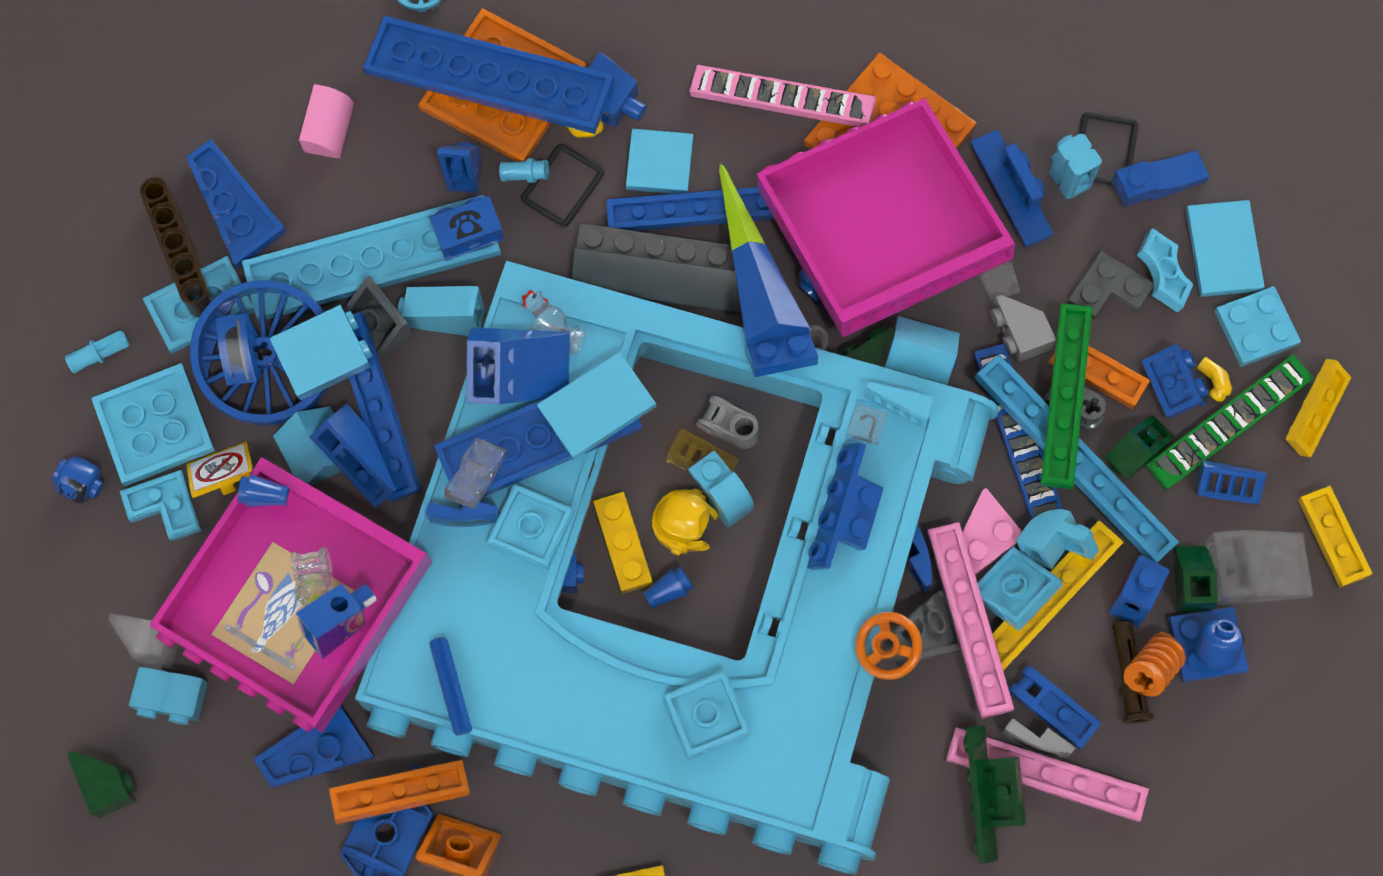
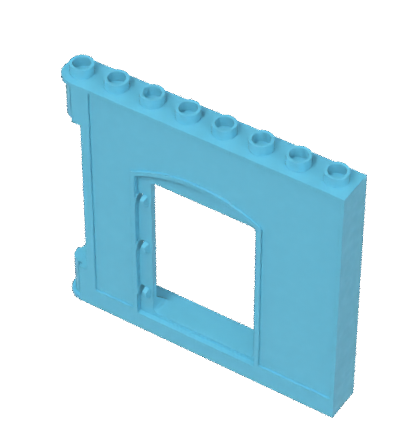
M506 261L483 328L570 332L569 384L620 352L632 370L639 357H643L819 407L747 653L742 660H733L564 610L558 606L560 593L609 444L583 454L575 460H569L516 483L575 509V514L548 571L487 545L486 542L495 523L473 527H453L431 523L425 513L429 501L458 510L462 509L457 502L438 457L409 541L411 545L427 553L433 562L367 663L355 700L364 710L371 712L366 726L398 738H405L409 724L434 731L430 746L461 757L469 756L473 743L498 750L494 761L495 766L523 776L532 777L537 762L562 770L558 785L590 796L597 795L600 782L626 789L622 804L644 813L661 816L665 801L691 809L687 824L714 834L726 835L730 821L753 827L756 830L752 844L773 852L791 855L795 840L821 848L818 864L839 872L857 875L861 859L874 861L876 858V852L871 850L890 779L883 774L868 770L866 767L850 763L874 678L861 666L857 659L855 651L856 636L860 627L870 617L879 613L893 611L930 476L954 484H965L968 480L973 481L989 420L995 419L998 416V406L984 396L817 348L815 349L818 354V365L754 377L746 353L743 327ZM529 290H533L535 293L527 297L529 308H524L522 306V296L527 294ZM466 376L444 441L542 399L506 404L467 403ZM868 382H877L932 395L933 400L926 427H920L865 398ZM866 414L872 415L876 420L871 439H868L873 424L872 419L865 418L863 421L860 420ZM829 429L836 431L832 446L825 444ZM862 442L866 444L858 476L884 488L866 550H857L838 541L830 569L810 570L807 568L810 558L809 549L817 535L819 528L818 519L825 508L828 498L827 489L834 478L837 468V456L843 445ZM593 462H594V467H593L591 476H590V478H589V473H590L592 464H593ZM513 485L476 501L497 506L501 513ZM801 523L808 524L804 541L797 539ZM773 619L780 620L776 638L768 636ZM879 625L875 626L867 635L865 641L867 656L874 652L872 640L880 632ZM440 637H445L448 640L472 726L471 732L461 736H456L453 733L429 645L430 641ZM725 670L751 734L688 760L662 695Z

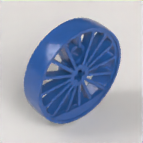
M270 280L250 281L236 285L211 301L195 325L190 345V360L195 380L208 401L219 411L234 420L256 426L284 424L295 412L313 409L324 398L330 388L328 387L294 405L275 368L278 367L286 374L269 338L276 335L288 298L292 297L304 305L281 332L294 327L308 310H312L316 316L324 313V310L312 297L296 287ZM257 293L259 297L261 337H259L251 319L250 322L256 339V343L252 348L261 376L264 370L267 414L263 415L249 413L260 379L257 382H252L243 411H239L228 406L227 403L243 384L233 385L224 397L220 399L212 390L211 385L225 379L224 372L209 378L212 362L221 361L220 355H214L218 343L216 318L228 316L235 302L242 314L247 313L241 298ZM264 294H282L267 337ZM268 346L272 354L271 356H265L261 360L257 352L258 350H264ZM270 370L290 407L278 413H273Z

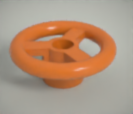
M895 612L879 613L870 617L860 627L855 641L856 656L861 666L870 675L884 680L898 679L911 672L919 662L922 653V638L916 625L904 615ZM889 622L899 624L907 630L912 640V648L900 644L899 638L891 632ZM879 625L880 632L872 640L874 652L867 656L865 650L867 635L875 626ZM891 639L893 648L885 652L882 644L885 640ZM897 654L909 658L902 666L896 669L886 670L875 666L883 658L889 659Z

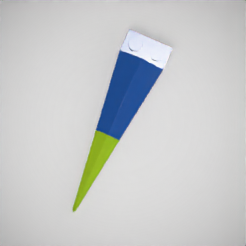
M720 164L719 173L734 261L746 353L754 377L818 365V354L809 332V326L725 167Z

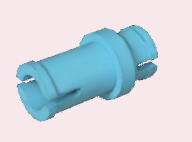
M527 158L526 161L501 162L499 174L503 182L527 180L529 183H535L538 179L547 180L550 169L548 160L536 161L535 158Z

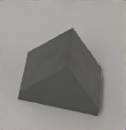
M366 277L343 310L345 313L351 310L352 314L357 312L365 314L379 360L382 362L412 340L413 335L406 320L373 279Z

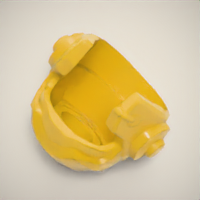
M675 490L669 492L658 502L653 512L652 528L658 541L671 550V553L680 556V554H687V552L706 551L710 549L707 542L693 540H697L702 536L709 517L715 521L718 518V513L706 502V497L702 494L701 490Z

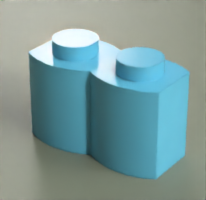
M139 667L129 706L137 710V716L156 719L157 714L169 716V722L188 725L189 720L199 721L208 682L194 676Z

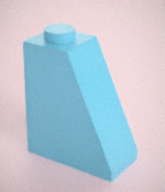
M476 286L407 287L405 298L401 297L398 304V312L406 320L409 328L469 336L472 327L481 328L485 310L479 287Z

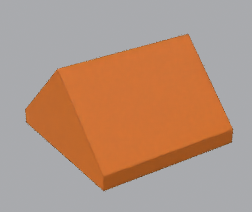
M438 814L417 852L416 860L423 865L456 876H488L502 834Z

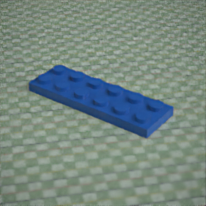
M546 398L434 445L460 507L463 506L465 498L476 501L514 483L516 484L572 460V457L537 407V404ZM635 420L588 452L642 430L640 420Z

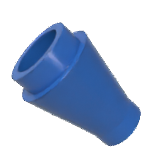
M252 474L250 477L242 476L238 491V503L246 504V507L287 505L289 486H282Z
M681 566L675 569L671 567L643 594L654 609L659 605L689 595L688 591L694 587Z

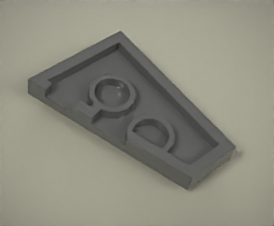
M941 588L907 616L916 625L922 638V653L919 662L961 651L944 589ZM898 624L891 632L899 638L901 645L912 648V640L909 633ZM887 639L890 649H892L893 642L891 639ZM898 654L894 656L897 667L902 666L909 659Z

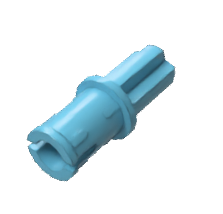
M117 331L96 342L91 340L89 345L65 355L66 363L72 373L75 374L89 365L105 362L104 358L128 347L129 340L122 331Z

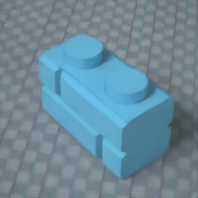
M1081 133L1075 137L1068 135L1056 144L1057 152L1052 156L1053 163L1049 174L1056 184H1060L1059 189L1066 199H1072L1090 189L1102 163V159L1096 150L1091 149L1092 144L1086 135Z

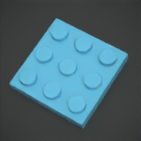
M182 363L91 398L118 475L124 486L216 451Z

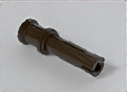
M1130 621L1115 623L1112 625L1122 679V685L1118 691L1119 696H1122L1126 716L1123 717V721L1125 724H1138L1154 719L1153 713L1149 712L1147 696L1131 690L1124 683L1125 669L1138 654L1133 630L1134 625Z

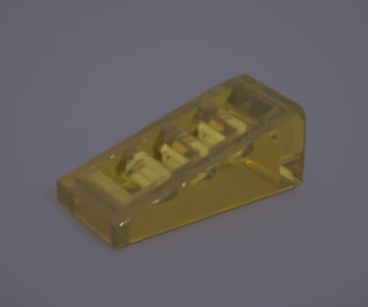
M682 428L679 430L667 454L668 462L687 471L696 464L691 460L697 449L702 451L697 462L715 450L719 457L726 462L727 467L732 473L739 461L736 457ZM685 443H687L690 447L684 457L680 455V452Z

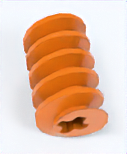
M1165 632L1154 634L1125 669L1124 683L1131 690L1145 696L1154 697L1160 695L1179 672L1180 668L1183 667L1186 660L1184 649L1170 634Z

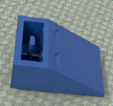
M472 327L467 339V403L506 404L544 399L569 384L570 332Z

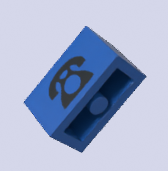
M490 196L471 198L465 205L456 208H443L430 217L445 261L505 240Z

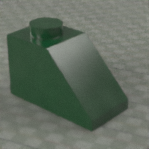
M1152 415L1130 430L1105 457L1111 462L1112 468L1118 474L1124 475L1129 479L1145 467L1176 437Z
M75 751L67 753L90 815L102 818L136 802L133 792L137 791V787L129 772L125 774L123 770Z

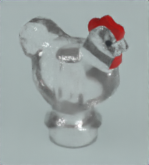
M529 290L527 294L522 296V306L528 308L534 315L528 330L570 332V353L577 356L587 332L579 329V326L569 329L565 314L560 308L548 303V299L542 297L540 291L535 293L533 290Z

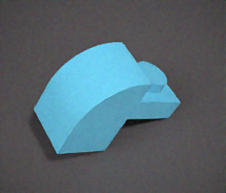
M715 450L688 469L689 474L708 496V504L717 511L718 517L727 528H730L753 510L754 503L748 490L737 474L731 472Z
M1063 509L1049 510L1039 514L1027 524L1016 540L1022 553L1039 565L1051 570L1065 550L1091 560L1099 551L1093 538V533L1087 527L1076 524L1071 512Z

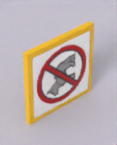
M247 441L186 464L192 498L219 488L223 495L235 492L234 483L240 481L242 476L248 477L253 470Z

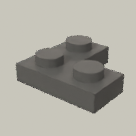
M1101 251L1069 298L1067 304L1093 307L1092 320L1095 319L1109 297L1114 298L1137 313L1152 291L1154 284Z

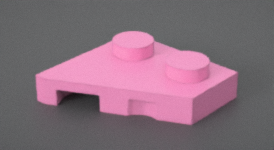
M987 488L982 490L962 532L974 574L977 575L1006 553L1012 546H1015L1017 538L1022 533L1021 529Z

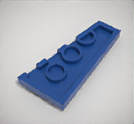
M211 139L186 157L236 269L243 265V260L253 258L287 232L281 222Z

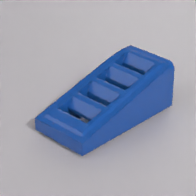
M1202 460L1195 493L1196 495L1208 498L1259 505L1267 473ZM1212 473H1217L1215 487L1209 486ZM1224 475H1230L1227 490L1221 489ZM1237 476L1243 477L1239 492H1234ZM1249 478L1256 479L1252 495L1246 494Z

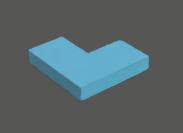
M182 470L120 491L128 520L131 523L161 513L170 541L202 531Z

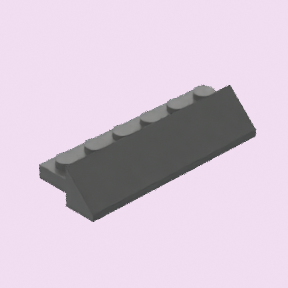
M580 224L577 245L574 248L573 280L651 302L741 315L731 245Z

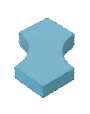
M1152 228L1147 232L1136 256L1143 260L1152 274L1154 284L1152 296L1174 311L1179 312L1186 303L1193 283L1183 274L1177 260L1178 245Z

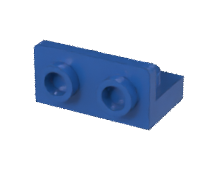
M1175 344L1141 360L1167 418L1171 419L1196 406L1204 407L1208 405L1205 396L1209 395V391L1201 377L1196 378L1192 369L1196 366V362L1189 349L1184 350Z

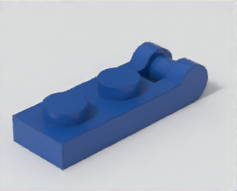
M1027 665L1021 672V679L1016 684L1012 683L1008 688L1010 696L1023 704L1080 751L1102 723L1037 670ZM1032 685L1041 690L1035 698L1027 692Z

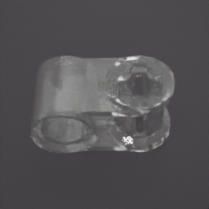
M326 546L320 547L319 551L300 554L298 551L292 552L291 564L295 578L296 597L305 607L311 603L308 602V599L313 592L322 591L321 596L333 589L330 553Z

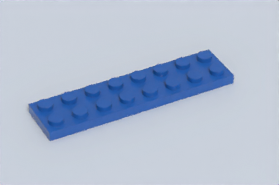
M388 16L383 17L363 66V70L367 75L595 134L615 82L614 74Z

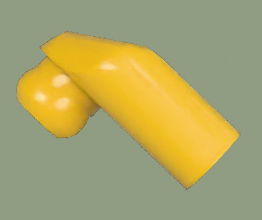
M1205 356L1196 369L1212 380L1214 386L1209 391V395L1217 402H1223L1226 396H1230L1232 392L1229 375L1226 370Z

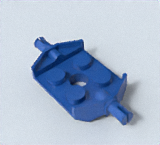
M413 764L411 771L421 769L422 767L419 768V766ZM427 805L356 820L340 855L355 876H404L431 818H434L435 815ZM390 824L395 829L394 838L389 842L382 843L377 838V831L380 826Z

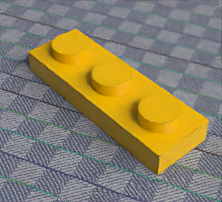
M1325 360L1285 438L1300 456L1312 457L1351 380V376L1337 360Z
M1331 486L1301 496L1298 502L1339 588L1370 577L1373 573Z
M624 492L593 501L621 593L624 594L653 585Z

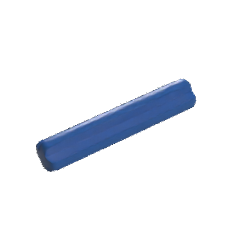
M440 637L430 641L429 645L453 733L456 736H461L471 732L472 726L448 640L445 637Z

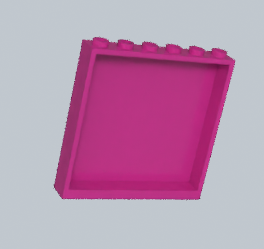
M925 98L917 102H909L901 109L888 115H880L873 122L862 127L851 128L842 136L833 140H825L813 149L806 152H798L788 160L777 165H769L756 174L759 193L842 338L1014 258L1015 242Z

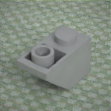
M1003 295L995 297L992 309L990 310L991 318L996 327H1001L1005 336L1003 337V343L1009 355L1013 354L1017 363L1052 350L1056 338L1043 311Z

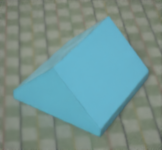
M898 316L884 368L947 385L957 357L960 333Z
M330 406L295 412L273 435L292 474L310 486H314L340 472V469L310 438L334 414Z

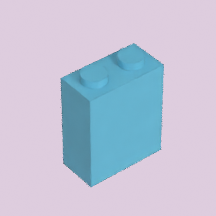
M341 305L269 338L300 400L371 368L367 359L373 357L365 339L358 341L353 331L358 329L359 326L351 310L345 313Z

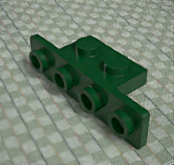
M983 725L966 727L963 741L964 749L969 758L967 781L968 785L972 788L973 802L970 806V814L976 828L974 851L979 858L980 864L998 860L995 827L1026 825L1020 758L988 759L985 726Z

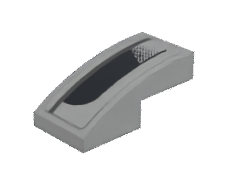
M1013 718L1001 733L1014 743L1047 756L1067 758L1075 749L1074 746L1049 728L1039 738Z

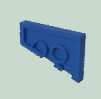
M340 706L323 733L314 727L310 733L300 727L253 760L272 788H276L368 761L375 757Z

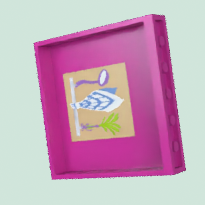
M261 457L250 475H255L282 486H289L287 505L246 507V504L238 503L237 493L149 626L158 632L155 638L165 645L173 648L175 644H178L185 648L182 655L198 665H200L202 660L212 665L210 672L227 682L229 677L234 678L240 682L237 688L245 694L255 698L258 693L268 699L265 706L282 716L286 710L296 716L292 722L310 733L314 727L323 733L433 561L427 553ZM366 584L377 599L363 610L366 624L327 657L321 659L302 635L296 612L338 585H343L351 594Z

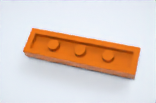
M462 760L329 788L336 824L469 796L470 792Z

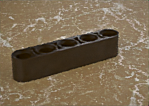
M157 177L149 178L144 181L140 188L142 201L179 296L190 314L194 317H200L204 309L214 300L213 293L173 194L163 179ZM192 270L189 274L183 275L186 271ZM202 295L200 299L193 301L195 297Z

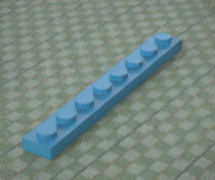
M999 354L981 369L974 378L1044 451L1049 406ZM1079 438L1074 483L1144 557L1156 563L1159 562L1179 541Z

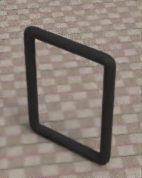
M1085 112L1082 115L1079 134H1086L1088 118L1132 125L1126 167L1133 164L1138 122L1128 118ZM1096 176L1094 179L1096 183L1113 185L1112 179Z
M559 144L547 159L549 167L562 150L597 171V175L565 220L528 199V196L540 179L528 185L521 196V201L560 226L566 227L603 177L604 169L566 145Z

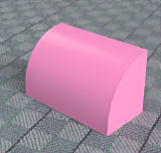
M314 84L299 138L304 152L340 159L354 107V102L350 97L333 88Z

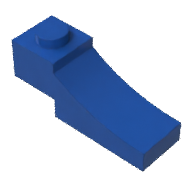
M1194 150L1169 159L1148 163L1142 161L1117 170L1112 182L1125 208L1147 199L1152 202L1204 183L1210 176L1198 151Z

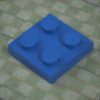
M1234 607L1172 616L1167 619L1171 636L1182 646L1186 655L1185 663L1179 670L1181 683L1243 674L1249 671L1244 647L1241 650L1237 663L1230 668L1214 670L1204 665L1196 652V646L1203 626L1209 621L1229 620L1239 628Z

